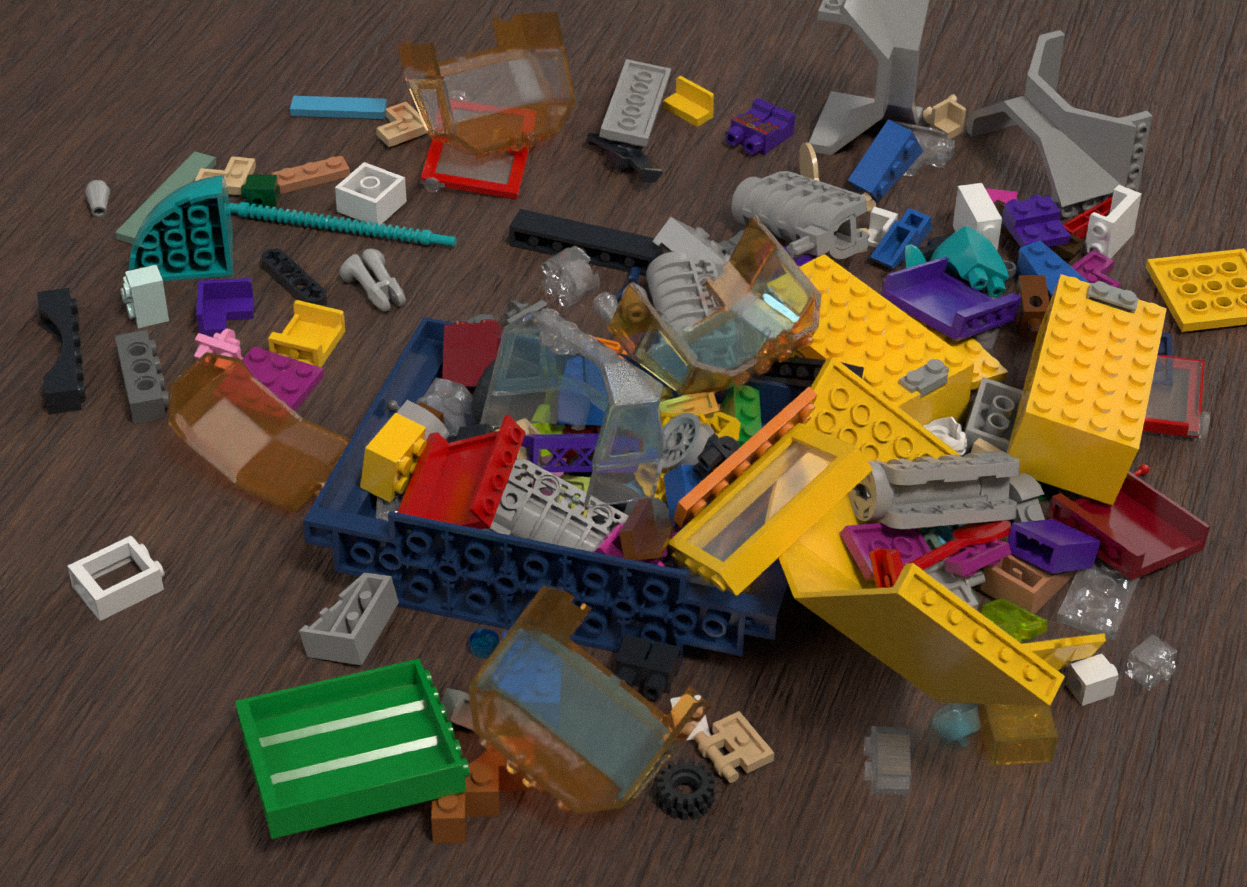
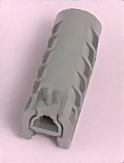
M669 252L660 255L649 265L646 279L664 342L655 343V352L633 354L632 356L733 374L734 360L730 346L735 343L736 330L714 262L704 257L688 259L687 255L682 252ZM701 268H704L706 274H702ZM709 284L713 287H702V285ZM717 349L723 350L722 352H712L717 351ZM722 362V367L724 370H721V368L718 367V363Z
M517 459L490 528L482 530L592 552L609 533L611 524L617 526L621 523L624 525L629 516L525 459ZM520 475L524 476V477L521 478V480H517V479H516V478H519ZM533 481H535L534 489L528 487V485L532 487ZM546 488L551 490L553 494L546 496L540 490ZM559 495L562 496L560 503H557ZM572 503L577 505L573 508V510L568 508L571 506ZM585 510H588L586 518L581 516ZM600 517L604 520L605 524L598 525L593 522L592 518Z

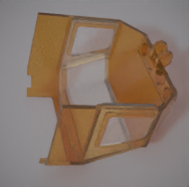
M558 12L520 13L512 15L513 20L503 22L501 17L492 18L497 47L439 62L434 43H412V40L408 39L403 43L397 44L404 77L427 130V135L465 155H475V158H483L489 156V152L493 150L499 153L510 150V147L513 151L521 150L523 146L533 147L536 144V138L538 141L548 140L552 138L551 134L560 132L576 102Z

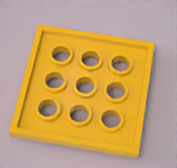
M1245 249L1147 259L1146 269L1181 332L1247 324V252Z

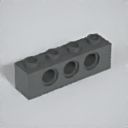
M147 330L115 335L133 425L166 419L165 407H170L167 390L161 391L166 389L163 373L157 374L162 372L159 356L153 357L158 355L155 339L149 340Z

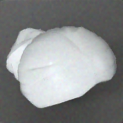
M953 416L933 420L931 423L923 425L959 453L960 456L965 454V448L967 447L966 434L961 431V425L955 421Z

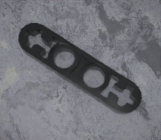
M276 248L263 252L262 264L264 270L296 300L327 306L325 289L286 253ZM284 272H293L291 274H282ZM297 285H307L304 287H295Z

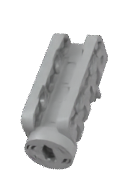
M788 171L777 172L764 178L749 177L739 184L733 195L732 214L734 219L741 225L747 227L756 225L763 232L792 242L786 247L787 252H790L791 258L809 253L815 256L825 254L836 259H845L868 248L867 232L856 228V217L867 211L866 197Z
M994 451L969 453L963 457L959 455H943L938 459L933 457H917L912 461L904 458L891 459L887 463L878 460L868 461L873 470L848 493L853 512L861 521L877 520L888 527L896 529L1011 520L1016 518L1017 502L1009 499L1010 477L1019 475L1020 460L1004 452Z

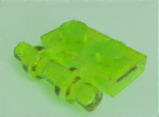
M1004 598L982 605L981 614L1018 642H1021L1022 639H1031L1034 636L1047 632L1048 620Z

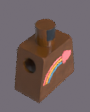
M1022 275L1018 278L1015 292L1022 299L1014 320L1020 336H1029L1030 340L1036 341L1038 330L1049 305L1046 276ZM1032 297H1033V305H1031L1030 302H1029V300H1030Z

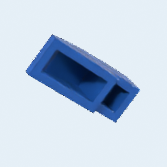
M908 208L900 221H894L870 256V260L891 269L905 261L906 245L912 244L918 248L932 230L931 217Z

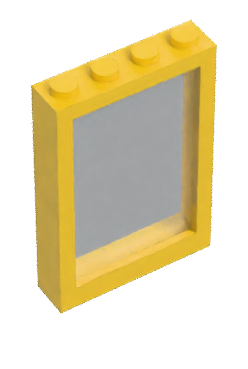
M798 423L670 540L668 545L674 551L671 557L681 568L686 566L693 575L697 576L699 574L708 584L713 582L720 591L728 590L737 596L861 482L873 468L858 447Z

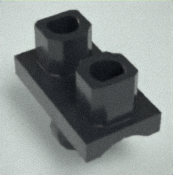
M715 433L711 435L702 453L697 458L699 462L694 465L692 471L701 481L704 480L740 448L737 440L730 436L718 438Z

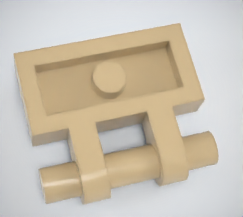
M740 711L713 723L712 732L714 735L708 737L704 731H700L694 736V740L699 745L698 750L704 757L710 758L714 763V770L719 776L725 777L729 783H733L739 778L738 772L734 769L739 765L748 774L774 761L772 749ZM724 746L730 752L725 756L719 751V748Z

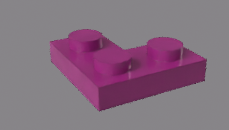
M1095 250L1071 266L1090 283L1094 284L1101 281L1120 289L1121 283L1106 276L1113 269L1115 261Z
M999 540L967 545L959 552L953 554L952 557L943 560L946 572L957 574L959 577H970L975 575L977 570L984 566L999 564L1002 558L1011 554L1009 543Z

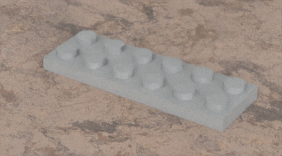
M626 59L601 126L599 137L607 138L610 141L630 143L633 146L647 147L670 78L671 69Z

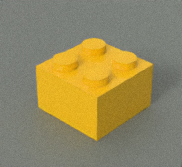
M395 413L365 447L360 488L390 503L398 493L402 494L407 488L419 457L426 447L427 441L424 440L426 427Z

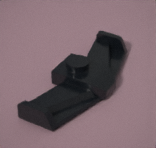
M588 133L586 143L608 150L606 158L614 163L615 168L620 170L634 168L641 175L640 179L643 182L655 183L663 174V171L642 151L622 141H610L607 138L599 137L600 133Z

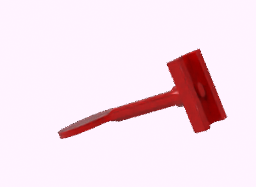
M1007 520L966 524L953 531V540L909 563H914L920 569L925 570L959 552L967 545L988 543L1007 536L1011 530V523ZM876 548L870 551L869 555L876 587H894L905 564H902L900 551Z

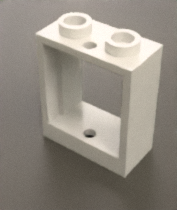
M132 536L68 565L72 587L100 621L164 590L162 577L165 574L161 564L157 560L153 561L145 545H139ZM131 561H134L143 571L104 591L94 580Z

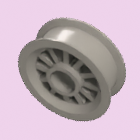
M693 413L677 415L661 429L652 447V460L654 464L660 468H666L667 473L682 464L696 465L699 462L697 459L699 454L702 453L708 438L714 434V431L709 425L701 424L699 418Z

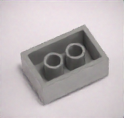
M982 377L964 428L967 439L964 455L971 453L973 444L978 438L1007 453L1023 393L1022 390Z

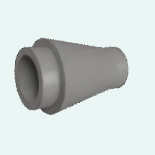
M101 180L91 181L85 189V195L91 207L92 215L103 217L107 213L110 189Z

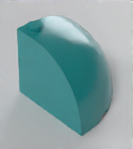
M211 176L196 180L176 189L162 199L149 212L139 227L130 253L129 271L157 265L163 281L233 276V224L225 176Z

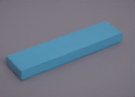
M293 96L290 115L300 117L385 119L387 99Z

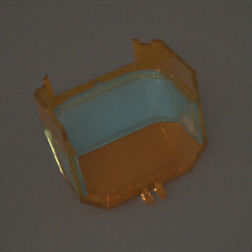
M757 215L751 218L729 261L722 266L725 271L715 280L710 277L704 284L722 309L693 325L691 323L682 328L683 331L678 333L660 310L656 311L635 283L631 282L628 284L609 323L608 330L627 354L674 389L678 395L694 397L726 391L735 385L741 387L755 373L759 375L765 373L774 362H784L793 354V351L798 348L802 351L814 341L812 337L819 328L822 294Z
M543 585L468 684L473 730L480 736L478 741L481 745L491 752L497 750L506 757L504 763L507 765V771L511 774L519 773L521 770L524 771L526 774L522 783L527 787L532 785L542 793L550 792L557 798L555 804L568 814H571L572 811L579 814L631 806L683 745L712 705L702 697L697 701L694 698L697 691L692 686H689L671 712L666 715L570 639L592 608L585 603L581 607L576 606L571 602L574 597L562 588Z

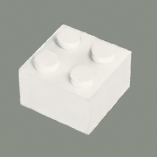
M365 162L335 187L337 212L360 221L364 220L365 223L371 221L372 225L378 222L380 226L407 202L405 177Z

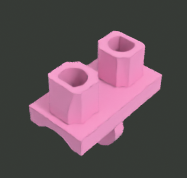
M225 329L221 334L215 333L213 338L198 333L195 338L198 348L194 358L200 365L209 366L215 357L218 358L215 364L217 369L223 373L230 374L244 358L241 357L240 341L235 339V332L231 329Z

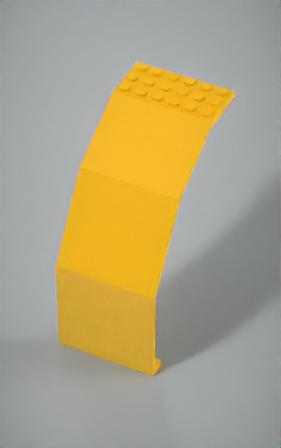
M834 357L826 359L811 386V389L817 394L814 402L816 408L810 414L811 419L806 426L858 447L867 461L878 460L887 463L891 459L904 458L912 461L917 457H933L938 459L943 455L960 456L954 449ZM807 454L774 485L766 522L830 463L814 455ZM848 494L778 557L793 597L937 702L1050 706L1065 677L914 563L905 564L892 588H877L875 580L866 581L840 532L848 525L880 522L877 520L861 521L853 512Z

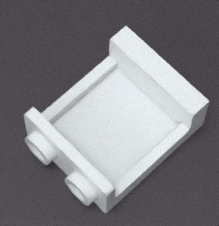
M1118 185L1114 189L1110 214L1105 217L1093 212L1090 215L1084 247L1085 256L1095 250L1111 259L1130 239L1135 230L1141 193Z

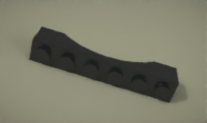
M69 288L37 292L42 329L52 334L62 345L57 361L43 376L48 414L82 410L81 399L86 398L84 382H80L84 381L83 366L78 365L83 363L81 348H77L81 347L80 333L75 331L80 330L78 314H76L78 313L77 299L71 298Z

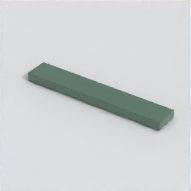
M194 151L115 232L116 239L133 244L139 227L149 212L167 195L188 183L194 182L201 168L212 169L216 165V157Z

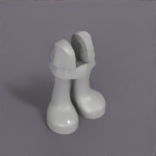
M367 249L362 254V260L357 254H354L342 264L339 271L341 278L349 284L359 281L367 292L368 299L383 312L390 311L389 299L397 307L406 303L404 291L394 277L391 278L385 268L386 260L384 255L377 249ZM370 274H374L379 282L375 283Z

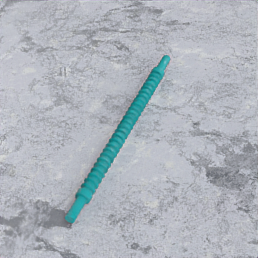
M241 202L240 204L230 203L231 213L238 214L239 217L243 218L250 216L251 219H254L256 216L258 220H261L263 217L264 221L270 219L271 222L277 220L278 223L284 221L285 224L290 222L291 225L297 223L298 226L304 224L305 227L309 225L312 228L318 226L319 229L325 227V230L331 228L332 231L337 229L339 232L345 230L346 233L352 231L354 235L359 232L361 236L366 233L367 237L373 234L374 238L379 235L381 239L386 236L388 240L393 237L394 241L400 238L401 242L407 239L408 243H411L413 240L415 244L420 242L421 245L430 246L432 243L455 247L457 242L456 237L432 234L431 230H423L421 232L420 229H416V231L413 228L407 230L406 227L400 229L398 225L393 228L391 224L388 227L384 223L379 226L378 222L372 225L371 221L366 224L364 220L359 223L357 219L352 222L351 218L345 221L344 217H341L339 220L337 216H334L332 219L330 215H327L325 218L323 214L318 216L317 213L311 215L310 212L306 214L303 211L297 213L296 210L290 212V209L284 211L283 208L278 210L276 207L270 209L269 206L263 208V205L257 207L256 204H252L250 206L246 202Z

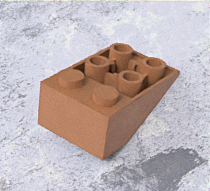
M1010 554L1002 558L999 564L984 566L985 583L981 584L980 590L1024 616L1031 618L1079 570L1051 573Z

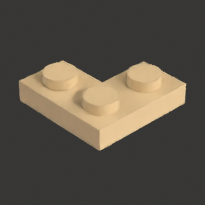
M406 101L386 108V117L391 123L376 128L377 136L388 147L396 146L430 132V124Z
M231 156L225 171L201 168L195 181L211 176L224 175L228 194L241 195V186L246 184L247 174L252 175L256 168L255 159Z

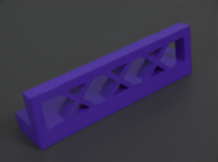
M623 433L525 434L521 445L530 448L529 461L537 466L539 449H547L553 458L545 466L539 467L548 472L635 471L637 436ZM595 448H598L604 455L597 465H593L587 458ZM620 448H627L626 464H618L613 458ZM569 449H573L579 456L572 465H567L561 458Z

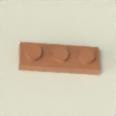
M338 156L317 162H309L293 168H285L281 171L272 172V175H277L279 192L282 194L346 178L350 175V168L343 156Z

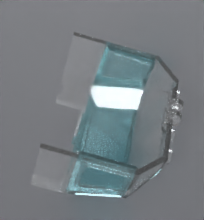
M544 308L542 311L528 312L504 326L480 424L488 423L492 428L501 427L504 416L508 414L515 422L526 418L531 424L541 422L557 424V420L573 423L572 429L583 430L590 405L593 403L604 411L605 415L592 459L593 472L584 506L591 508L639 501V499L654 498L666 452V434L662 432L660 412L663 384L617 354L613 349L598 341L594 336L580 329L575 323L559 316V312L553 309Z

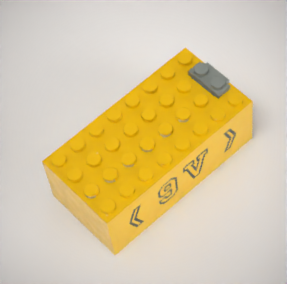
M825 254L743 295L741 352L820 360L834 357L839 362L864 367L862 379L922 426L931 423L933 420L952 416L960 425L966 422L975 363Z
M1060 275L1038 330L1007 449L1008 455L1020 460L1019 473L1029 474L1035 480L1110 505L1114 504L1139 450L1167 308L1160 307L1155 303L1139 300L1132 291L1119 289L1101 281L1093 284L1080 281L1075 277Z

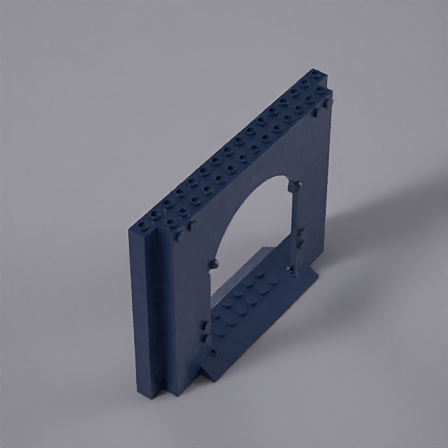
M426 317L422 318L303 520L305 543L333 549L335 572L359 577L363 573L391 576L399 602L398 607L517 632L565 633V642L619 653L624 636L627 634L652 640V646L654 641L681 647V665L683 663L685 645L743 656L750 635L775 640L791 592L779 558L736 596L728 590L720 591L713 582L708 584L699 574L697 576L693 575L686 566L681 568L678 565L677 569L398 513L406 489L402 494L398 493L390 503L360 488L365 447L396 413V411H391L387 408L388 401L395 400L401 408L407 400L417 404L418 398H426L428 406L443 413L445 427L450 433L448 437L457 435L459 427L476 425L471 411L473 395L449 396L442 388L444 325H453V322ZM505 332L504 356L511 354L522 357L539 367L545 380V392L542 403L549 404L555 425H566L567 430L598 429L636 436L639 433L626 428L616 420L615 426L558 423L559 389L567 363H572L575 360H585L588 364H595L615 393V403L618 399L624 398L622 387L628 385L631 379L645 384L652 390L657 387H669L674 398L712 388L717 404H722L733 383L752 387L759 390L762 428L807 389ZM657 412L646 413L648 419L643 425V427L657 414ZM752 505L703 551L724 562L766 523L768 513L763 515Z

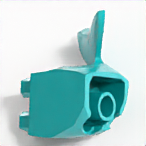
M968 226L962 227L941 243L929 260L948 257L944 273L953 278H963L969 281L971 287L976 290L986 289L988 295L994 299L1006 291L1004 282L1009 278L1004 261L993 244L983 234ZM912 244L906 245V268L926 263L922 252Z

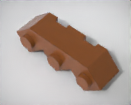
M499 741L468 765L470 777L465 778L466 792L432 800L431 822L433 843H466L467 817L500 816V791L532 790V741Z

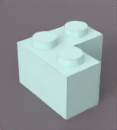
M157 265L126 271V276L123 277V288H120L124 304L128 303L126 307L129 318L135 319L138 328L168 322L169 317L163 280Z

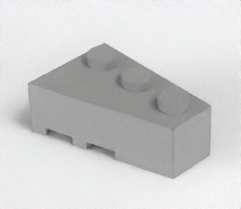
M670 217L653 242L671 252L685 253L688 259L700 257L711 259L715 264L726 298L744 274L737 267L739 262L727 253L724 255L722 253L724 248L714 240H708L710 235L702 228L697 227L693 229ZM701 268L702 274H706L704 268ZM705 284L708 288L713 287L712 285Z
M363 573L338 595L340 600L330 609L325 607L319 612L320 618L310 627L305 625L301 628L299 633L307 657L362 665L399 603L391 576Z

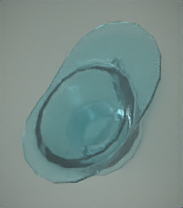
M951 703L934 714L930 726L936 729L946 743L959 741L965 747L969 744V737L981 729L977 709L979 704Z

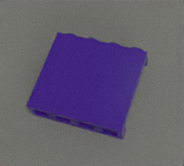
M946 256L887 274L882 283L883 290L881 296L902 311L956 341L1014 321L1022 297L1014 293L992 299L944 273L949 259Z

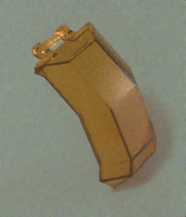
M206 352L170 384L168 424L179 439L233 486L292 513L296 512L312 495H319L352 439L302 418L257 380L242 359Z

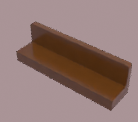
M651 498L639 499L619 532L625 559L637 561L661 558L678 526L673 518L655 520Z

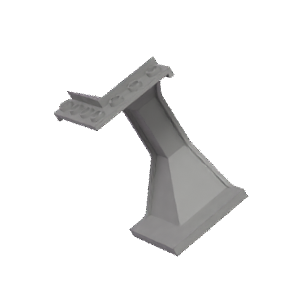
M930 0L822 1L818 10V20L846 24L852 27L877 58L878 71L875 99L830 92L809 141L815 152L832 155L878 121L886 123L889 119L902 126L918 127L923 107L915 106L914 100L920 46Z
M1060 30L1039 35L1027 75L1025 96L969 112L967 133L971 137L1018 125L1038 145L1052 188L1051 199L1061 211L1059 220L1084 213L1113 196L1114 189L1118 185L1138 192L1152 121V115L1148 111L1115 118L1070 106L1056 92L1065 34Z

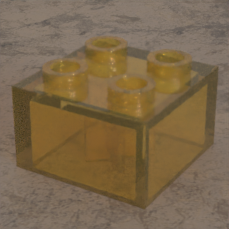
M980 704L978 719L991 766L1053 762L1058 734L1049 706Z

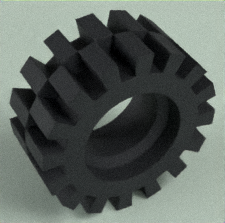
M683 758L678 759V765L671 761L668 763V768L665 766L661 768L660 774L657 776L656 799L658 806H663L662 811L666 815L671 811V818L677 819L679 814L682 815V820L688 821V815H692L693 820L699 818V812L704 816L708 813V808H712L715 778L714 775L712 776L710 768L704 770V763L699 762L696 766L695 760L689 759V764H686ZM680 785H690L695 787L697 791L690 794H682L675 791L674 788Z

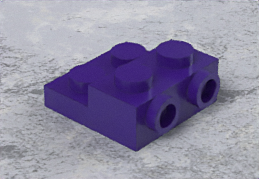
M1034 195L1029 200L1024 201L1012 199L1004 205L1001 217L1002 222L1020 247L1039 240L1047 247L1069 243L1071 235L1059 220L1061 211L1050 196L1041 197L1040 195Z

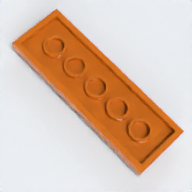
M810 387L803 391L685 495L677 504L673 520L682 528L693 520L709 503L717 498L796 424L802 423L806 425L811 419L810 414L816 408L814 402L817 394Z

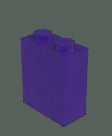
M1049 519L1012 523L1007 543H1009L1011 554L1048 572L1058 573L1093 568L1100 540L1059 521Z

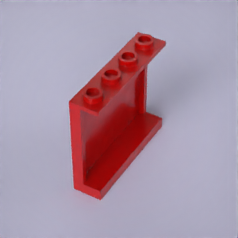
M507 414L504 416L499 431L451 443H448L438 432L429 434L426 440V447L419 457L398 513L477 529L490 528L526 432Z

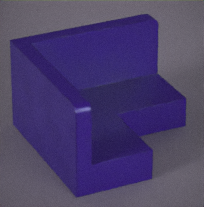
M251 278L198 281L196 314L199 333L213 338L215 333L221 334L223 330L227 329V320L254 319V296Z

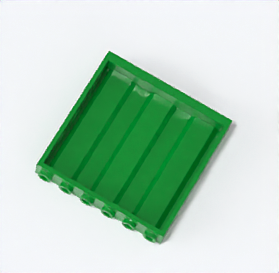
M419 658L235 701L240 730L271 839L467 791L465 778L470 777L466 757L462 758L459 740L454 737L451 721H447L444 704H440L439 694L436 686L432 684L429 669H423Z

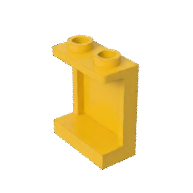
M296 300L293 304L294 316L281 334L272 332L268 337L269 351L322 367L345 333L344 312Z

